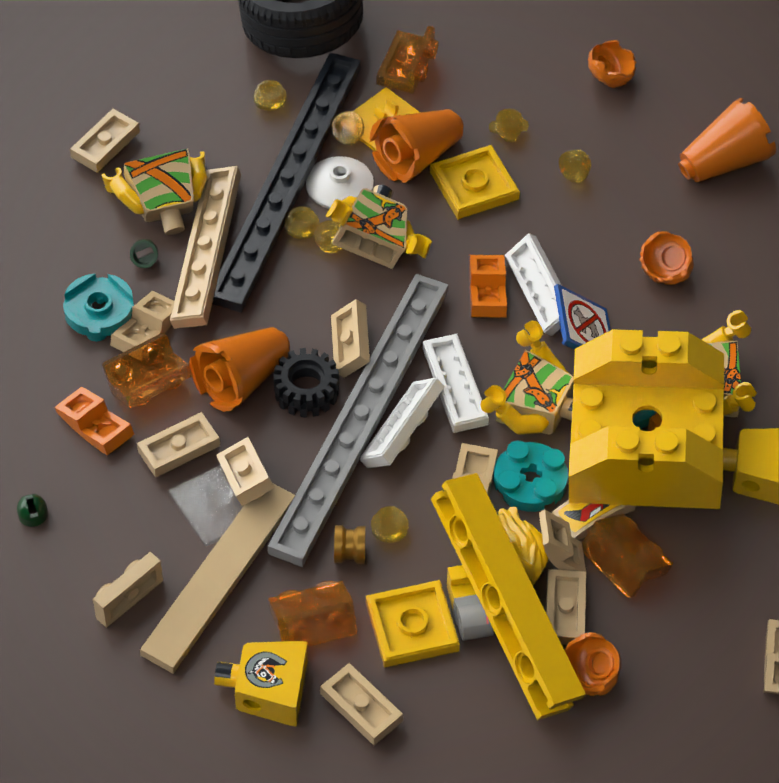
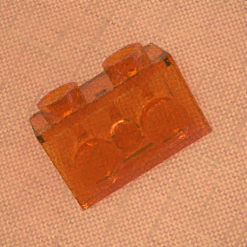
M428 25L424 36L397 30L377 72L376 84L414 94L419 81L424 82L426 79L429 59L434 60L438 51L439 41L434 40L435 27Z
M160 333L102 364L112 394L129 408L144 405L152 397L165 390L175 389L183 381L193 377L189 364L173 352L169 338L164 333Z
M623 513L595 521L582 542L583 553L627 598L634 597L645 581L666 575L673 565L663 554L661 547L651 542L638 529L637 524Z
M342 580L337 582L324 581L317 584L316 587L300 591L287 590L278 596L268 598L270 612L278 627L280 642L305 641L308 642L309 647L353 636L358 633L353 600Z

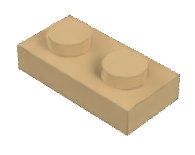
M113 108L70 148L71 158L98 173L140 132L139 123Z
M357 299L331 315L333 359L339 375L344 378L370 362L366 304Z
M200 412L138 442L137 448L139 454L156 478L219 447L220 438L203 413Z
M249 437L216 455L241 506L262 497L266 492L275 488Z
M149 552L142 559H137L130 563L124 573L113 583H107L102 586L93 598L96 619L107 628L163 581L161 560Z
M548 569L546 614L561 644L567 645L570 641L585 633L586 572Z
M350 663L320 686V694L373 745H376L403 722V713Z

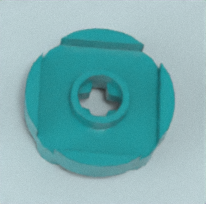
M96 273L82 276L72 282L64 294L63 309L66 322L74 331L86 335L91 341L104 340L132 318L134 306L132 290L123 279L115 275L107 274L108 278H96ZM94 302L98 304L106 302L105 307L101 309H94L92 306Z
M511 442L507 446V450L498 457L495 464L493 481L496 491L497 489L503 495V500L509 506L517 507L521 511L537 512L544 510L545 505L551 504L553 501L556 504L564 496L568 483V468L565 464L564 454L558 449H553L541 443ZM535 472L541 478L535 477L533 482L526 481V475L523 473Z

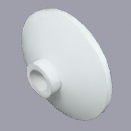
M343 156L326 158L316 163L306 180V189L311 199L327 209H330L335 199L343 200L348 196L357 197L362 189L367 188L373 191L374 186L372 173L365 164L356 159Z

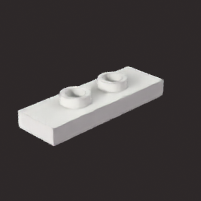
M528 233L505 254V257L543 332L552 336L561 328L554 286L556 284L561 285L537 237Z
M452 334L423 341L422 349L433 378H438L444 385L439 395L453 433L487 426L489 417L481 409L482 398L458 335Z
M438 378L415 381L411 384L361 455L360 461L366 468L391 465L398 453L408 446L410 436L416 427L426 420L428 410L444 388V385Z

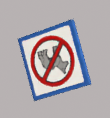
M560 284L554 286L563 345L575 349L611 330L606 308Z

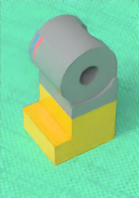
M463 565L448 567L447 591L455 623L458 625L462 641L493 636L494 630Z

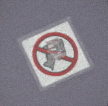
M221 465L169 490L170 495L205 547L222 537L243 508L236 498Z

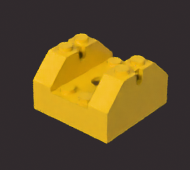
M612 329L575 348L569 458V503L720 509L723 486L724 353L689 332L658 331V337H643V330ZM641 410H653L661 416L662 423L659 427H655V430L643 431L640 430V427L634 425L632 419Z

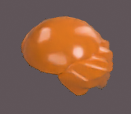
M618 40L597 44L589 52L588 68L593 77L611 88L626 85L633 78L636 71L634 53L631 50L623 49L619 45L620 42Z
M661 231L651 235L642 245L640 252L641 268L654 282L676 285L689 278L694 267L691 247L684 238Z
M593 632L584 633L567 644L564 650L585 693L590 696H601L611 691L618 681L622 666L620 653L616 647L607 641L604 636Z

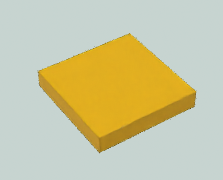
M492 145L430 164V173L457 220L519 200L520 191Z
M440 580L366 595V606L384 668L460 651V643Z

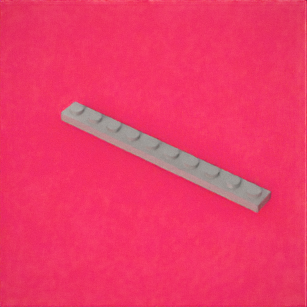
M415 274L373 351L370 362L366 364L268 545L269 555L301 567L305 564L361 455L366 449L448 294V284Z

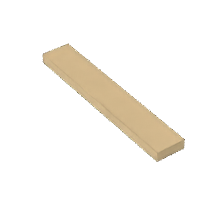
M238 166L206 170L208 178L202 196L198 201L170 317V322L174 329L208 324L241 178Z
M273 483L274 489L243 506L141 647L140 656L174 674L277 529L295 497L294 494Z

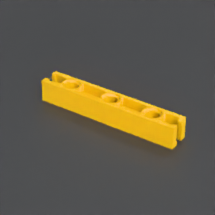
M474 473L446 480L442 484L443 490L436 492L431 497V501L536 719L540 720L569 711L574 706L573 701L582 699L586 693L478 474Z

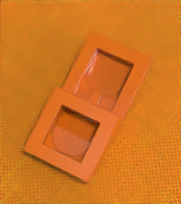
M470 255L471 317L507 318L504 255Z
M80 387L55 406L57 414L74 431L107 456L135 435L130 423L108 411L104 399L84 387Z

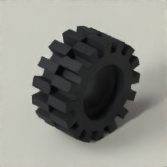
M300 348V355H296L293 350L288 352V359L282 356L279 359V365H276L274 368L275 399L279 401L280 407L283 410L288 407L289 414L294 416L298 410L300 411V417L307 418V412L312 411L313 417L319 416L320 408L326 413L330 410V404L334 405L336 403L337 396H339V371L336 369L335 361H329V355L325 352L319 357L317 349L312 348L311 354H306V348ZM301 377H313L319 380L320 384L314 388L302 389L294 386L293 381Z

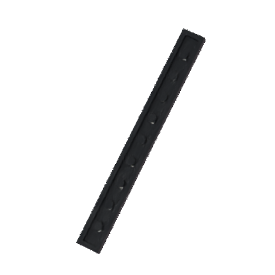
M329 53L219 272L212 302L213 305L243 312L360 72L361 60Z

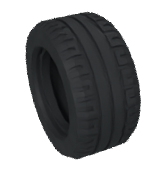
M238 0L242 28L246 37L258 48L279 57L310 58L336 50L354 36L363 21V0H310L302 3H284L292 0Z

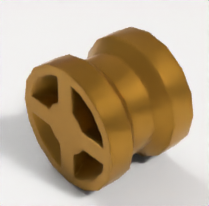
M335 525L334 563L354 560L357 564H365L366 526L346 529L343 525Z

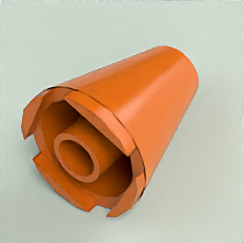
M744 98L734 101L680 154L681 161L678 163V166L687 180L692 178L695 182L704 181L768 160L776 154L775 141L769 144L766 134L770 133L771 130L761 113L752 103L747 102L743 105Z
M450 109L379 119L372 126L370 132V142L375 140L377 150L372 152L373 158L381 172L392 181L399 179L402 181L401 183H406L414 179L462 138L463 121L458 114Z
M269 327L205 342L196 346L193 351H196L195 355L190 357L189 360L191 376L196 388L201 395L206 392L214 400L209 404L223 412L232 411L242 404L274 372V368L276 365H279V359L282 356L286 359L288 358V352H290L289 339L284 332L277 328Z

